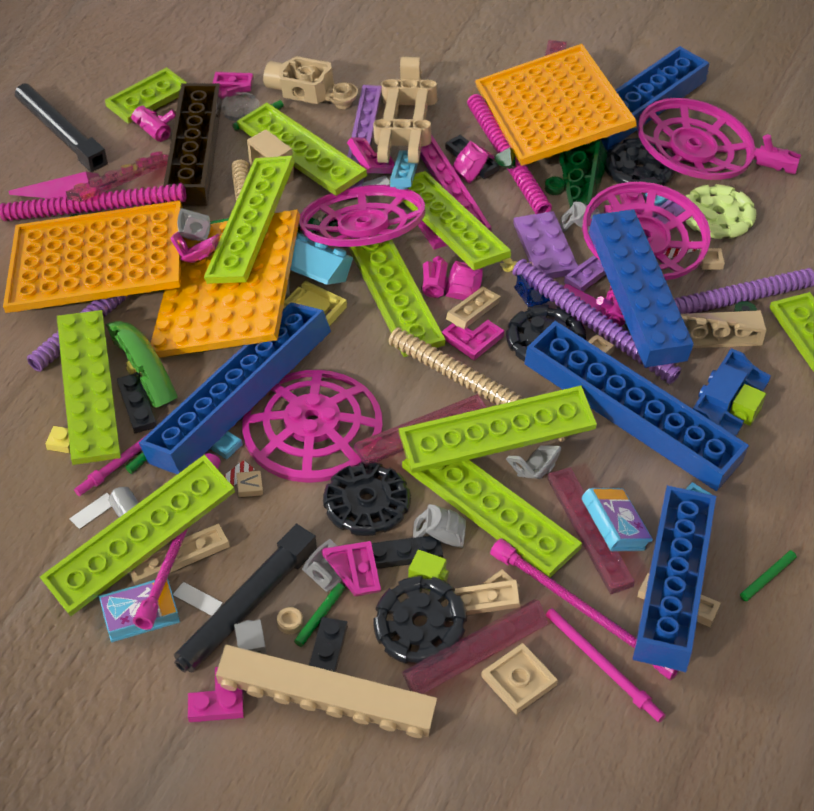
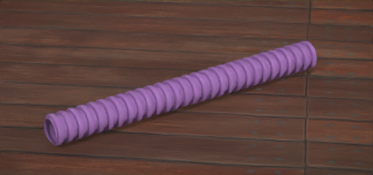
M521 259L516 263L513 268L514 276H518L520 280H523L531 288L534 287V290L539 291L545 298H550V301L555 302L557 306L561 305L562 310L566 309V312L568 314L571 313L572 317H577V320L582 321L584 325L588 324L589 329H593L595 333L599 332V336H604V339L610 340V343L615 344L616 348H621L622 352H627V355L632 356L633 360H638L639 364H643L629 331H624V328L619 327L617 323L613 324L612 319H608L606 315L602 316L600 311L597 312L596 308H591L589 303L586 304L584 300H580L579 296H575L567 288L564 289V286L559 285L557 281L553 282V278H548L546 273L543 274L541 270L532 266L530 262L527 263V260ZM675 363L649 367V371L655 372L656 376H661L662 380L666 379V383L671 384L680 375L681 368L679 366L675 367Z
M811 268L796 270L787 274L775 275L774 277L770 276L757 279L756 281L744 282L743 284H734L731 287L726 286L725 288L721 287L712 291L708 290L706 293L700 292L699 294H690L687 297H677L674 300L680 314L700 313L709 309L720 308L721 306L726 307L727 305L737 304L740 301L757 300L765 296L770 297L771 295L787 293L796 289L813 287L814 271Z
M129 296L94 300L82 312L102 310L103 317H106L112 309H115L117 305H120ZM58 331L52 337H49L47 341L43 342L37 350H34L32 354L27 356L28 363L33 369L42 371L44 367H47L49 363H52L59 356Z

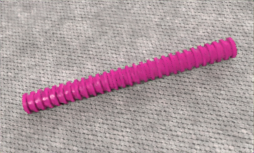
M480 94L472 95L468 99L467 105L496 152L500 153L511 148L483 97ZM515 156L516 167L508 169L512 178L535 214L550 212L552 205L541 190L526 165L521 166Z
M180 183L179 186L176 184L172 186L166 185V187L161 185L159 188L154 186L153 189L151 187H147V189L143 187L140 190L135 188L134 191L132 189L127 191L121 190V192L116 190L115 193L112 191L108 193L102 192V194L97 192L95 195L90 193L89 196L87 194H83V196L79 194L76 197L71 195L70 198L64 196V198L58 197L57 199L52 197L51 200L46 198L45 200L39 199L38 201L34 199L32 202L30 200L26 202L20 201L19 203L15 201L13 204L8 202L7 205L1 203L0 217L6 222L8 219L10 221L14 219L20 220L21 218L24 220L27 217L32 219L33 216L35 218H39V216L43 218L46 215L51 217L52 214L54 216H58V214L64 215L65 213L70 215L71 212L76 214L77 212L83 213L84 211L88 213L90 210L92 212L96 210L102 211L103 209L107 211L109 208L114 210L115 207L121 209L122 207L128 208V206L132 208L134 205L139 207L141 205L146 206L147 204L152 205L153 203L159 204L179 200L185 202L186 189Z

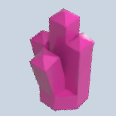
M439 255L433 258V262L427 261L423 263V294L432 298H439L444 295L448 280L446 277L448 263Z

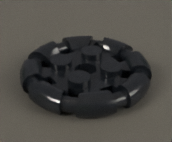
M640 138L626 139L621 144H614L607 151L605 170L618 184L648 182L664 186L671 181L676 173L655 159L647 150H641L646 148L643 146ZM650 143L651 146L654 147V148L658 151V149L656 148V146H655L654 144ZM662 147L669 156H674L671 151H667V148Z
M536 305L528 307L525 312H518L508 324L509 329L506 330V341L510 350L515 351L516 357L525 362L526 345L529 346L554 321H557L564 327L570 326L569 330L585 340L586 330L582 322L577 321L576 317H572L571 313L568 314L566 309L562 310L561 307H557V309L550 308L549 305ZM547 316L555 317V320L549 319Z
M361 462L353 467L349 465L331 477V483L327 484L324 489L323 506L328 510L326 514L330 521L341 530L347 529L351 531V534L359 536H374L379 531H384L385 533L399 525L404 519V513L409 511L411 493L410 489L406 488L407 482L396 470L391 467L389 469L382 467L383 465L380 463ZM378 476H382V477H383V478H382V481H380L379 479H376V478H377ZM364 494H370L373 496L369 500H364L361 498V496ZM390 505L395 506L396 509L390 508ZM351 515H352V518L355 520V522L352 521V520H349V518L351 517ZM380 518V521L372 522V519Z
M422 575L399 581L398 586L392 590L389 588L382 595L375 608L377 616L373 618V627L378 643L383 644L385 647L384 651L390 657L405 664L414 662L417 665H427L443 659L442 656L448 651L452 652L463 638L465 632L463 626L464 622L467 621V612L463 599L455 594V588L449 583L436 577L425 579ZM422 589H430V594L422 593ZM405 593L408 598L400 603L398 598ZM447 599L449 603L443 608L441 603ZM387 614L393 615L394 621L386 620ZM425 616L427 617V622L423 626H416L413 624L416 617ZM446 621L454 622L453 626L445 627ZM398 634L400 639L393 641L391 638ZM440 639L443 643L435 647L433 644ZM411 646H420L418 652L411 651Z

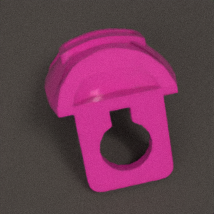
M470 141L457 156L452 167L457 175L470 184L483 168L487 158L495 160V157L483 147Z
M178 231L171 237L173 245L181 256L180 259L190 263L211 256L220 240V235L217 234L188 248Z
M455 261L448 276L445 296L465 300L481 287L483 268L473 270L466 263Z

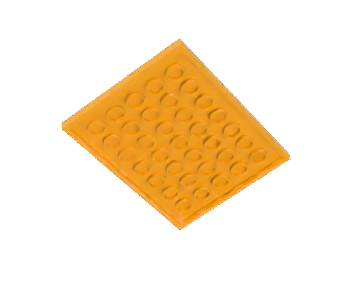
M583 44L475 80L478 91L489 106L521 166L531 164L543 158H549L555 154L569 151L572 148L589 144L601 138H607L610 135L627 131L637 126L636 119Z
M181 200L16 225L3 303L5 313L179 288L181 283V256L173 245L171 237L178 231L177 219L182 208Z
M297 209L274 213L247 282L207 284L204 276L214 252H212L211 256L193 263L181 260L180 287L164 290L151 340V345L159 358L278 340L300 214ZM228 221L210 224L208 238L217 234L221 238ZM182 237L188 248L202 242Z

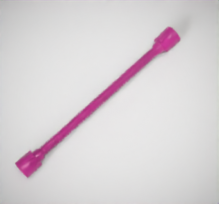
M211 453L204 454L219 469L221 464L219 457ZM188 528L172 540L150 595L141 602L140 607L135 613L133 623L140 629L149 630L153 628L159 608V597Z
M502 538L495 542L490 551L491 556L508 566L510 564L517 566L520 570L533 577L536 581L538 580L543 586L559 595L566 602L572 604V606L588 615L596 623L605 629L607 628L609 632H612V634H615V636H618L627 644L629 643V646L635 649L637 639L635 636L630 635L628 631L619 627V625L603 616V614H600L592 606L584 603L579 597H576L570 591L568 592L566 588H563L553 579H550L540 570L524 561L517 554L516 549L509 545L510 543ZM653 665L660 674L669 680H672L679 672L678 670Z

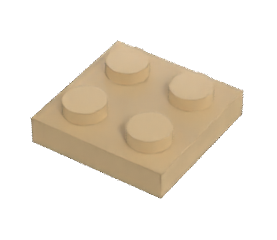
M524 643L484 669L481 675L515 714H518L557 686L558 682L556 677Z

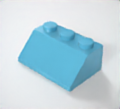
M297 234L290 270L326 285L346 282L353 257L346 255L347 252L339 248H334L333 250L328 248V245L310 241L303 234Z

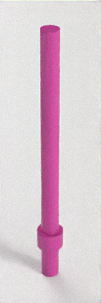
M142 439L120 454L121 458L113 459L99 471L95 470L89 474L87 480L74 488L75 493L80 497L93 486L97 487L103 483L105 477L142 451L139 445Z
M553 608L547 611L546 616L633 698V703L640 710L644 709L658 723L665 718L666 715L651 701L652 698L644 690L640 691Z

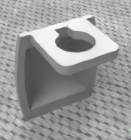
M573 202V206L561 217L560 227L563 232L573 223L582 228L583 216L588 205L581 202ZM596 208L590 219H592L593 215L601 214L599 209ZM572 214L569 221L566 223L567 218Z
M181 208L177 219L178 232L184 238L204 241L208 238L210 232V218L208 215Z
M541 445L526 462L520 456H508L506 460L518 473V477L542 479L556 465L555 462L561 453V447Z
M429 504L428 508L414 521L413 538L422 537L427 533L441 542L463 548L466 519L455 511ZM425 519L426 522L419 531L420 524Z
M331 539L320 545L302 568L326 592L342 581L322 555L324 548L337 546Z

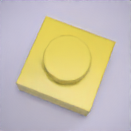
M53 426L45 443L47 450L70 453L68 428Z

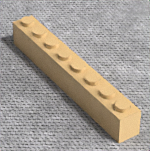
M225 645L216 673L217 681L221 684V687L230 691H236L238 688L246 690L249 695L254 697L270 696L273 697L274 701L281 704L293 702L300 704V707L305 710L315 711L316 708L325 710L326 714L332 717L341 718L344 715L352 717L353 721L367 725L369 722L380 724L379 727L384 730L395 731L399 729L407 731V735L415 738L429 736L437 703L436 697Z

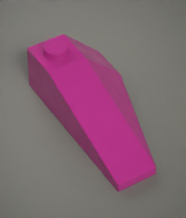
M82 172L9 190V195L49 199L52 197L56 199L58 197L64 198V196L70 198L71 195L76 197L79 194L81 196L83 194L89 196L90 193L95 195L99 192L100 177L99 173Z

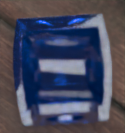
M522 274L517 275V282L514 288L527 307L542 305L550 301V298L547 299L539 291H535L534 287L531 288Z

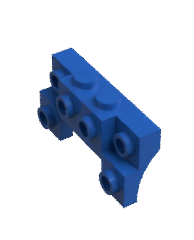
M731 348L717 371L713 370L708 379L709 384L702 386L698 396L699 399L693 409L729 433L737 436L744 421L729 413L733 401L744 384L763 392L770 381L771 375L754 366L744 353Z

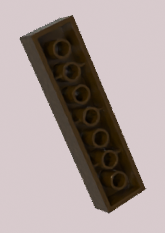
M181 83L163 186H172L173 184L179 186L180 183L185 186L186 200L181 202L182 206H207L222 106L220 83Z

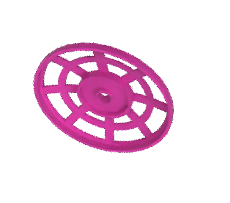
M687 98L663 99L649 105L640 116L637 129L643 146L663 165L684 175L707 180L729 179L745 172L754 158V140L746 127L728 112L709 103ZM680 108L681 117L662 121L655 113L665 109ZM688 109L703 112L718 120L713 125H710L703 121L689 118ZM649 117L657 125L653 137L645 135L643 132V125ZM673 124H682V127L677 128L674 131L668 126ZM724 124H727L738 134L743 143L732 144L719 129ZM690 125L701 127L703 129H706L707 131L705 132L699 128L691 127ZM662 130L671 137L669 142L659 140V134ZM716 135L724 145L718 146L712 136ZM650 143L654 144L658 151ZM662 147L670 148L676 155L673 157L669 156ZM746 149L747 154L744 165L741 167L731 164L734 158V151ZM716 152H727L726 161L716 158ZM684 160L694 163L695 167L687 166L680 163V161ZM711 162L718 166L714 168H704L703 163ZM725 168L733 170L725 173H712L724 170Z
M648 182L620 183L599 192L586 207L582 224L583 235L588 248L597 259H599V256L589 236L588 226L591 225L592 219L590 217L592 213L605 200H608L614 210L611 212L632 209L644 211V215H637L645 235L649 237L648 242L655 257L663 263L659 265L660 269L669 268L674 271L673 273L663 274L665 280L676 279L690 273L702 263L707 255L711 241V232L704 214L689 198L666 186ZM625 193H648L646 204L631 203L621 206L615 196ZM656 195L675 202L686 211L676 217L669 211L655 206ZM652 214H659L668 219L669 222L664 224L652 217ZM693 217L700 228L702 241L689 242L688 232L683 222ZM677 228L682 241L670 240V230ZM668 248L681 249L679 254L672 260L664 254ZM688 249H701L700 255L692 265L684 269L677 264L684 258Z
M390 185L358 186L348 188L337 196L330 193L313 201L300 214L299 224L303 235L314 242L338 247L365 246L388 241L411 231L423 220L426 209L423 198L412 190L397 189L396 187H390ZM366 196L396 197L391 204L366 203ZM358 197V204L344 207L337 211L328 207L336 202ZM405 199L413 203L418 210L406 214L403 209L397 206ZM319 210L328 215L322 220L320 226L307 224L310 218ZM391 212L399 215L398 218L388 220V215ZM417 216L414 220H412L406 225L407 220ZM332 220L338 221V227L328 226ZM400 223L394 230L387 229L390 225ZM307 229L320 231L322 236L311 233ZM327 232H340L341 235L332 237Z
M304 370L287 374L271 389L276 394L270 399L263 413L250 415L252 407L243 417L242 432L245 446L257 464L280 478L305 483L329 481L335 473L349 465L353 467L361 462H366L377 449L383 430L382 412L374 395L357 380L341 373L326 370ZM312 377L311 381L297 382L285 388L280 385L294 379ZM322 377L346 382L354 387L346 390L334 383L321 381ZM311 386L310 394L297 397L290 392L301 387ZM320 386L333 389L339 393L329 398L319 394ZM363 392L368 397L375 411V419L361 416V410L354 397L355 395ZM281 397L290 402L284 411H272L275 403ZM347 399L353 408L354 414L340 412L337 404ZM312 415L318 417L315 420L306 419L308 416ZM284 419L285 429L276 436L271 428L270 420ZM263 421L264 431L270 442L260 451L251 438L249 424ZM340 421L353 423L350 431L342 438L337 432ZM360 425L374 427L370 441L360 453L356 454L349 443L357 435ZM292 436L296 440L304 442V449L292 447L284 443V441ZM328 438L335 443L325 448L313 449L314 443ZM276 448L290 455L303 457L302 470L281 466L267 457ZM341 450L349 459L347 462L332 468L312 471V460L316 457L327 456Z

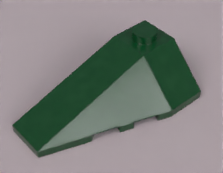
M601 139L560 153L559 160L562 166L570 208L573 206V202H581L588 205L597 194L607 157V151Z

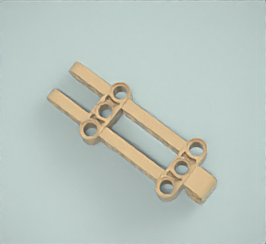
M401 57V79H387L381 83L382 102L386 104L383 119H378L373 123L374 143L378 145V163H389L392 146H408V163H419L421 147L431 143V122L426 120L428 105L437 103V82L421 80L420 57ZM399 105H415L413 119H397Z

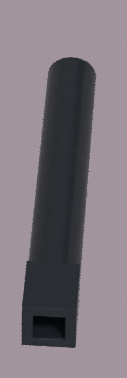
M24 83L17 87L15 90L16 99L77 155L78 161L86 169L94 172L108 165L105 149L92 137L88 139L29 84Z
M296 523L277 542L278 549L174 653L176 659L174 663L177 668L184 673L187 671L193 673L235 630L234 624L241 623L293 568L298 570L317 549L316 535Z

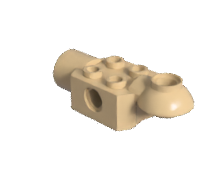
M296 56L285 63L270 61L264 70L263 80L265 87L281 90L283 98L319 104L326 100L331 101L339 109H347L352 106V102L358 94V89L354 84L344 82L334 84L330 62Z

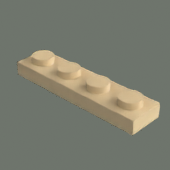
M219 523L184 538L170 573L230 547L229 541ZM171 544L162 547L129 572L135 586L157 578Z

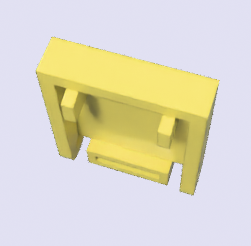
M304 281L301 287H298L285 300L283 307L284 309L290 302L324 310L325 314L331 309L326 316L330 326L347 308V300L308 281Z

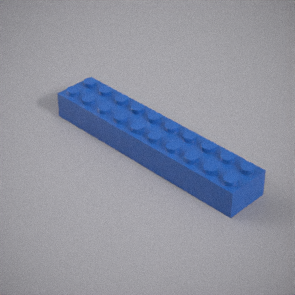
M290 302L283 309L278 340L244 345L139 442L148 463L174 474H179L202 457L331 332L324 310Z
M554 321L527 347L524 363L526 366L562 390L581 385L591 409L715 491L719 490L743 462L749 447L747 443L557 321Z

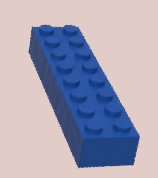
M679 46L617 88L615 91L636 119L637 126L627 131L610 135L607 138H601L605 149L608 151L614 144L621 142L638 130V122L642 112L652 103L669 98H683L706 82L709 62ZM665 110L658 111L655 114L658 116ZM649 117V118L645 121L644 125H645L646 123H648L649 121H651L652 119Z
M635 210L593 215L589 235L644 367L688 361L694 343Z
M667 485L632 660L682 672L687 671L694 642L716 496Z

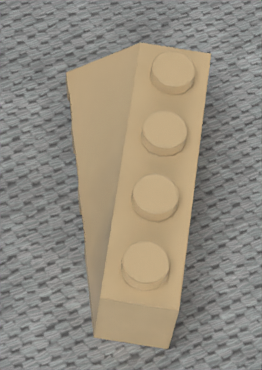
M761 311L681 314L694 343L693 348L763 345L766 327Z

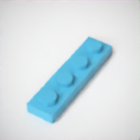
M399 150L390 178V187L407 189L412 186L418 163H408V150Z

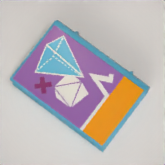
M589 488L583 494L582 501L610 551H644L648 542L653 540L624 489Z
M168 578L158 600L159 608L153 628L149 630L138 628L133 623V618L141 602L150 595L155 580L99 596L111 643L180 623Z

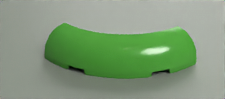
M115 321L107 323L106 327L114 345L118 346L121 350L123 349L133 368L138 373H142L143 376L140 377V380L152 407L162 406L178 398L161 360L145 335L127 322Z

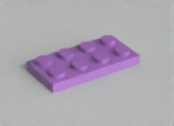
M554 211L514 218V227L532 266L537 267L543 274L546 273L548 278L566 276L578 267Z

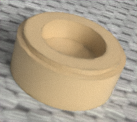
M294 607L282 609L277 615L279 630L285 634H295L300 631L303 626L301 611Z

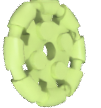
M715 184V186L709 187V185H703L690 191V195H686L704 214L709 224L711 238L722 239V237H729L730 239L746 233L748 228H751L755 223L756 209L752 200L745 193H739L731 186ZM693 217L685 221L691 229L700 231Z

